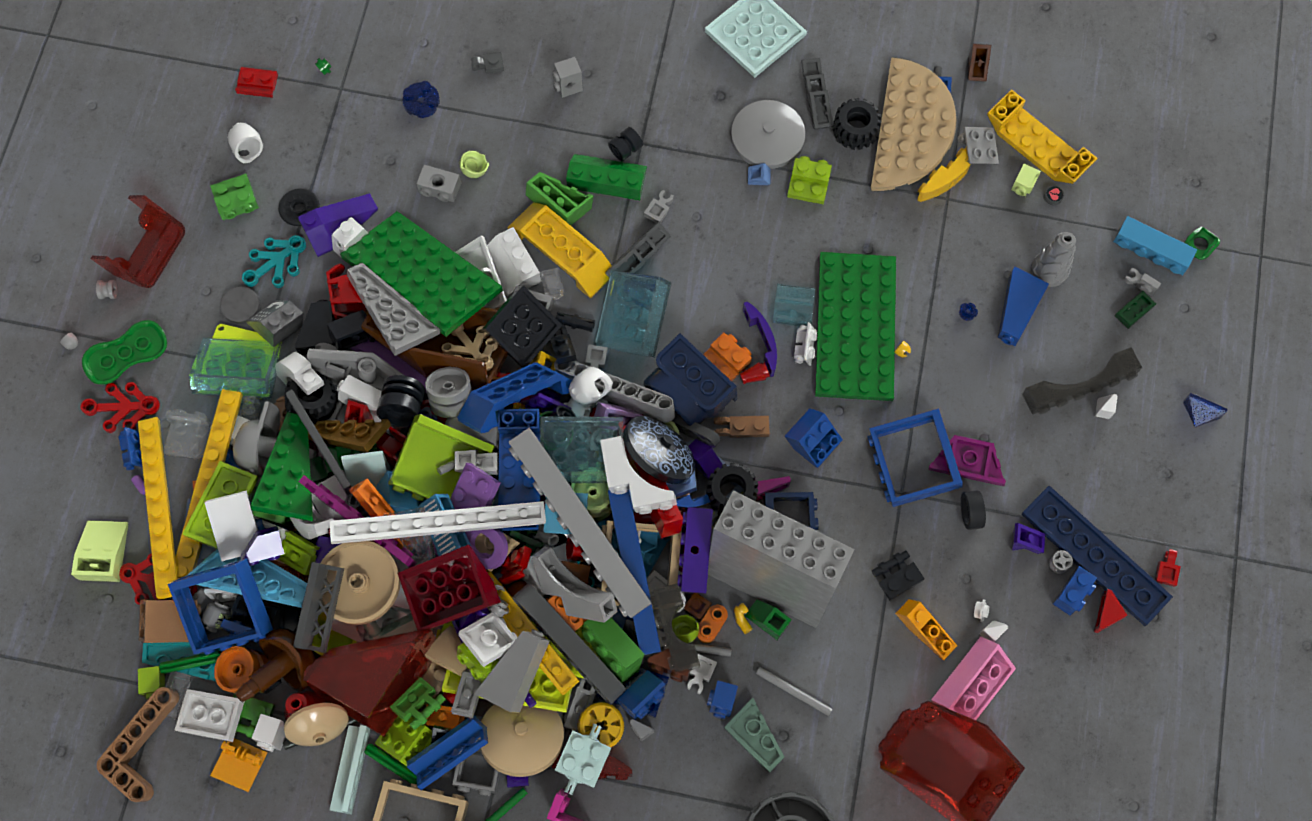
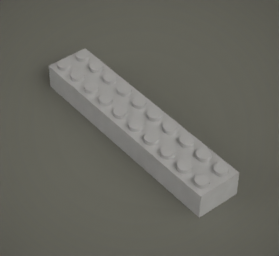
M530 427L510 440L509 444L511 447L509 451L517 461L521 460L523 462V465L520 467L528 478H534L535 482L532 484L541 496L545 494L547 497L545 503L553 513L556 511L559 514V517L556 519L564 530L567 528L572 534L569 535V538L576 547L581 546L584 551L581 555L587 564L590 565L592 563L595 566L594 574L600 582H606L608 587L605 590L613 593L614 599L617 598L620 603L617 607L623 616L633 618L650 606L652 603Z

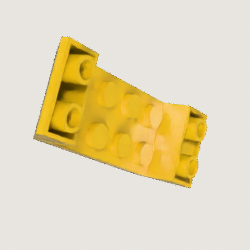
M1011 89L987 113L997 135L1052 180L1074 184L1098 158L1085 147H1082L1078 152L1024 110L1023 106L1026 100Z
M533 202L507 227L508 229L514 227L521 240L525 237L576 280V287L590 299L610 280L605 272L612 265L603 252L547 205Z

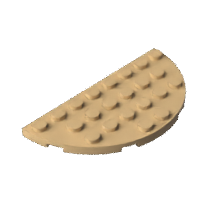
M891 58L871 184L872 191L893 190L895 187L905 184L910 185L925 177L940 164L942 158L950 149L955 136L956 110L947 86L931 70L909 60Z

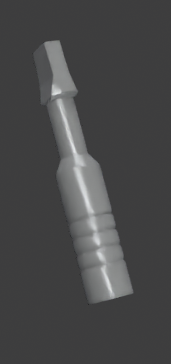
M455 459L438 467V473L442 475L454 469Z

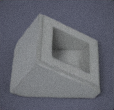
M634 719L630 720V727L640 741L645 740L654 733L653 728Z

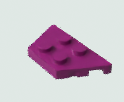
M957 435L951 438L949 442L962 478L1005 486L1006 480L1003 478L1000 469L1001 465L996 456L994 443ZM941 450L936 459L929 465L928 470L950 475L943 451Z

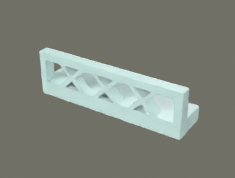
M348 726L330 811L352 815L365 757L364 751L370 735V729L367 726Z

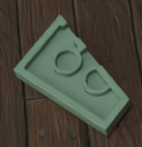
M752 698L724 729L770 773L784 759V755L773 734L770 732L754 698Z

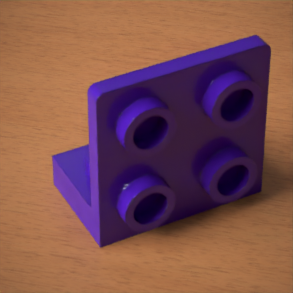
M548 388L537 391L536 394L529 395L519 401V403L525 405L526 409H539L540 413L554 411L558 406H566L559 402L561 395Z

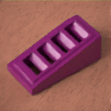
M790 476L758 481L756 501L763 499L765 493H776L788 488L791 482Z

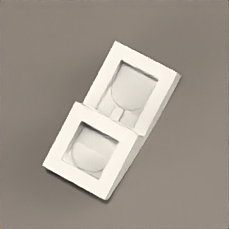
M476 450L455 451V472L462 473L465 464L472 463L489 475H498L497 453L476 454Z

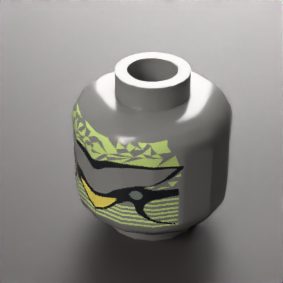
M218 600L208 603L201 617V621L206 625L205 629L215 633L217 630H224L220 626L223 619L230 621V606Z

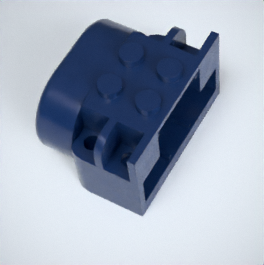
M681 333L657 355V368L644 380L645 388L667 395L673 399L675 413L679 414L688 426L693 425L695 422L701 424L707 417L716 416L725 409V406L731 400L735 402L738 399L737 386Z

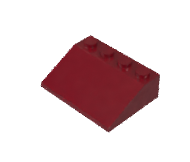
M470 545L463 546L397 573L418 633L501 603L493 580Z

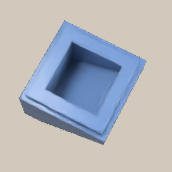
M765 163L748 167L749 185H770L771 169Z

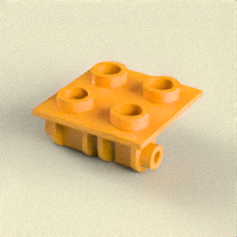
M235 738L233 742L223 741L221 745L223 751L210 776L249 792L268 752Z

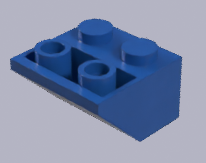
M811 408L785 435L793 449L817 468L843 440L825 413Z
M647 670L617 699V703L632 719L636 720L638 717L642 719L648 714L649 708L653 703L657 705L665 697L666 684Z

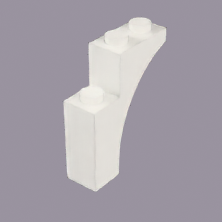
M621 436L600 440L608 488L611 493L624 494L627 490H630L633 508L636 513L648 514L653 509L658 508L660 510H668L673 505H677L674 491L664 490L649 484L633 470L627 459L624 441Z

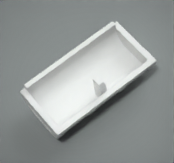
M481 235L455 252L501 285L485 237ZM504 291L484 307L499 310L507 301Z

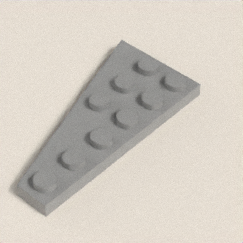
M361 263L347 269V277L394 356L440 334V329L425 318L414 305L366 265Z

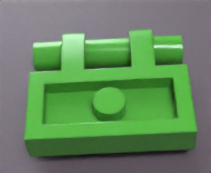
M420 677L390 708L405 722L414 717L415 719L409 725L416 730L420 725L423 726L427 722V718L434 711L437 712L441 708L440 705L446 699L441 694L433 699L432 696L436 693L435 689ZM427 703L428 706L420 713L418 710Z
M255 698L246 700L236 732L246 734V737L252 738L260 715L263 714L271 717L275 705ZM242 718L252 721L251 725L240 724Z

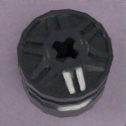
M393 375L385 379L376 412L378 418L381 420L388 419L391 426L411 427L415 415H419L425 394L424 385L418 380L405 375Z

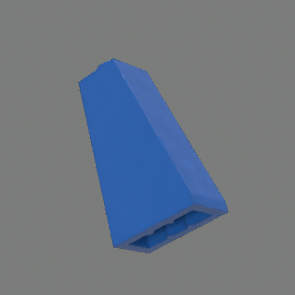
M1015 266L1008 279L998 338L1005 344L1016 346L1049 285V283Z

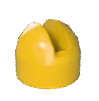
M903 340L896 348L895 354L905 358L907 357L905 351L911 353V348Z

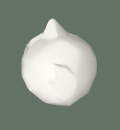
M237 123L230 129L227 137L232 153L240 162L250 163L260 155L263 143L259 133L246 123ZM248 150L249 155L241 156L238 152Z
M588 367L573 378L569 386V393L577 403L591 405L610 392L613 382L600 369ZM598 379L604 382L605 389L603 392L598 391L595 386V381Z

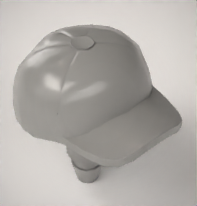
M269 401L264 402L260 419L250 420L242 424L233 444V457L236 464L241 469L249 471L258 478L262 477L277 440L280 425V410ZM309 448V458H316V451Z

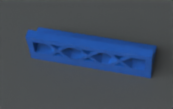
M476 716L467 718L408 760L407 768L417 776V787L423 790L488 744L487 727Z

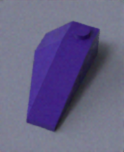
M369 193L316 208L299 216L298 219L317 257L333 250L332 234L340 227L342 222L352 217L362 225L378 211V207Z

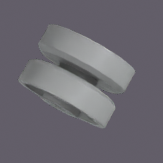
M445 367L432 372L425 382L430 410L440 417H458L471 392L469 375L460 368Z

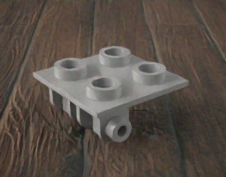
M964 127V133L958 136V141L967 146L969 164H999L994 128Z

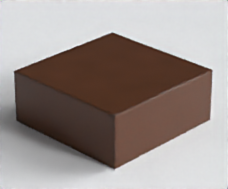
M694 593L683 610L701 621L712 603L698 593Z

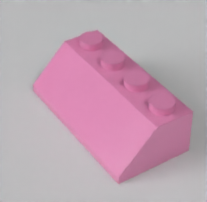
M980 637L931 700L940 712L961 729L968 732L1016 668L999 644Z

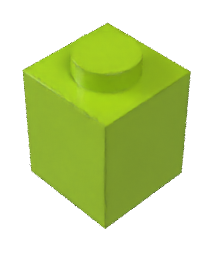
M159 666L138 669V694L149 699L158 688L165 687V674L160 673Z

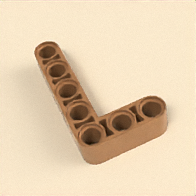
M158 688L97 761L96 766L99 773L133 802L149 801L153 797L154 789L148 781L128 765V762L178 703L179 693L175 689ZM168 692L169 699L165 703L163 697ZM152 709L155 710V716L153 719H151L149 716L150 711ZM138 726L141 727V733L139 736H137L135 732ZM124 743H126L127 750L125 753H123L121 749ZM110 760L113 762L111 770L107 767ZM126 773L128 775V781L124 784L122 779L124 774ZM140 787H142L144 791L142 797L138 796V790Z

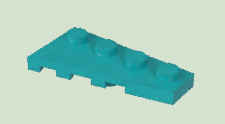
M189 642L143 643L142 663L159 666L161 662L204 654V652L193 654ZM216 663L177 671L216 681L214 677Z

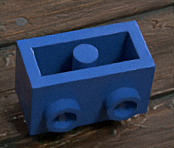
M1079 566L1073 572L1053 605L1068 615H1072L1076 610L1080 612L1086 603L1083 599L1087 594L1090 596L1096 588L1094 582L1097 577Z
M717 681L715 690L711 689L707 705L711 706L710 712L713 713L714 717L725 719L726 716L730 717L738 689L737 685Z

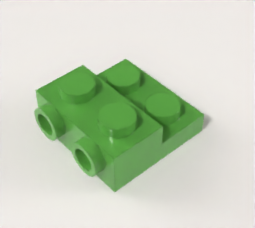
M247 174L211 185L214 200L222 220L233 219L237 215L250 213L259 208Z

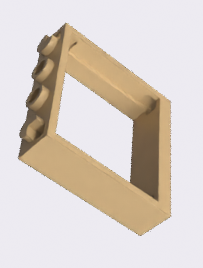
M607 520L606 525H602V532L611 544L612 529H615L614 521ZM636 523L637 531L659 533L653 524ZM681 533L671 535L666 604L652 603L653 609L675 611ZM602 581L601 588L597 587V589L607 592L605 590L607 584L605 581ZM614 599L616 606H619V601L617 599Z
M391 779L390 782L384 781L373 821L382 820L390 790L458 806L455 821L465 820L469 803L461 795L452 794V797L444 796V791L432 789L431 792L420 790L416 784H411V787L402 785V781Z

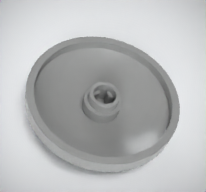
M762 100L747 105L737 114L732 125L731 140L737 154L748 164L754 166L765 163L770 169H775L791 163L800 154L805 141V127L798 113L788 105L774 100Z

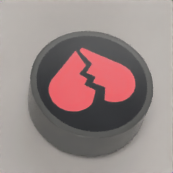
M1058 186L1048 187L1044 194L1045 201L1050 205H1058L1064 198V191Z

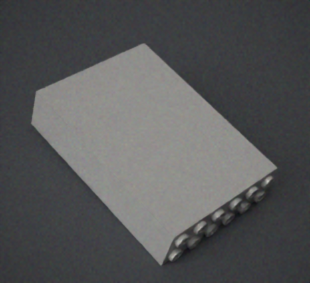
M733 491L713 529L708 575L817 628L855 549Z

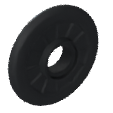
M294 189L287 192L281 198L278 206L279 215L287 224L301 226L298 217L316 208H320V203L313 192L307 189ZM295 205H304L301 211L294 210Z

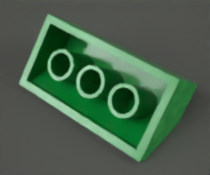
M574 154L569 163L566 182L568 187L571 188L573 186L577 190L640 201L647 166Z

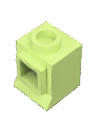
M1023 164L1011 190L1020 196L1026 197L1027 193H1031L1041 171Z

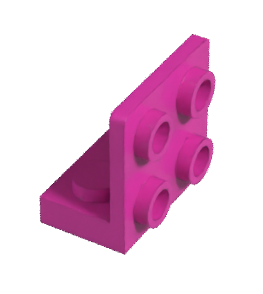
M560 789L555 795L547 819L551 821H583L564 813L571 798H568L570 791L566 793L564 792L565 789Z

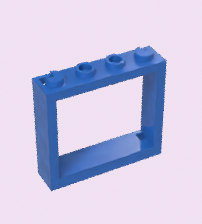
M939 408L869 428L871 435L867 437L870 447L874 446L876 453L873 454L875 464H880L882 472H878L881 483H886L887 490L884 491L887 502L892 503L893 507L963 488V482ZM934 422L952 482L896 497L878 437Z
M247 558L184 576L168 584L193 654L204 652L207 655L215 652L217 648L223 651L232 647V644L241 646L248 643L251 639L256 642L265 638L266 634L273 630ZM235 574L255 628L208 640L189 586Z

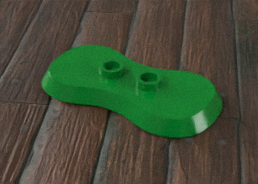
M144 320L137 322L121 337L113 341L91 346L82 357L83 370L90 381L95 384L105 385L112 383L129 367L159 358L167 348L166 335L163 329L154 321Z

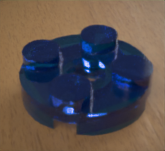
M428 81L414 83L403 91L402 101L406 112L410 115H416L418 118H426L433 115L437 110L438 104H440L437 89ZM424 97V102L417 101L418 98Z

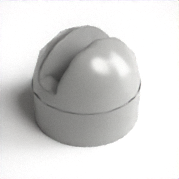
M71 332L62 338L60 344L66 349L72 350L78 346V339Z

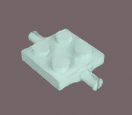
M593 724L589 735H582L572 730L555 768L556 772L565 775L569 779L564 792L568 793L570 786H572L569 792L570 795H573L577 783L585 784L592 788L595 787L611 750V747L602 744L597 739L602 728L598 726L594 733L597 724Z

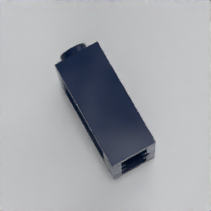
M813 492L765 493L764 506L774 510V501H807L809 522L807 527L818 530L819 522L818 518H815L814 511H817L818 502L817 498H814Z

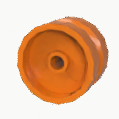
M233 646L224 650L218 657L214 667V677L217 685L224 691L236 693L243 683L250 680L249 676L267 663L268 659L262 652L241 646Z

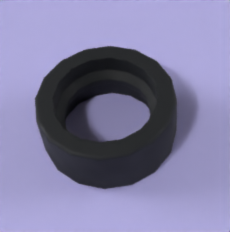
M978 490L966 491L961 494V513L964 525L968 530L985 527V504L983 496Z

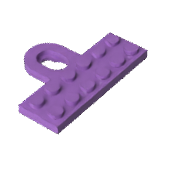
M466 463L450 498L455 509L491 506L501 482L474 464ZM499 529L465 532L473 551L486 570L496 569L504 563L508 554V543L505 535ZM480 533L488 537L494 545L492 554L480 553L476 549L475 540ZM431 540L424 557L431 559L438 557L433 540Z

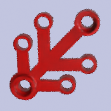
M129 382L125 385V391L129 395H134L140 402H131L119 391L116 384L109 383L106 385L105 391L108 395L114 396L120 403L97 404L93 399L89 398L85 399L80 406L82 412L87 416H93L97 412L118 411L110 420H106L103 423V429L107 433H113L117 428L116 425L132 410H138L130 419H126L122 424L124 428L129 423H132L130 428L135 430L136 424L145 415H153L158 412L160 402L154 396H145L134 382ZM131 386H135L134 390L129 391ZM111 387H115L114 391L109 392ZM149 404H153V407L147 408ZM94 406L91 411H88L89 407ZM109 424H113L110 429H107Z
M152 553L148 555L146 560L137 565L126 563L120 569L119 576L123 582L130 583L136 594L135 602L140 605L139 598L141 595L145 599H149V595L144 593L139 581L146 582L153 598L158 599L156 597L154 571L150 574L142 572L153 565L151 560ZM128 570L132 572L130 577L126 574ZM189 586L193 596L197 592V586Z

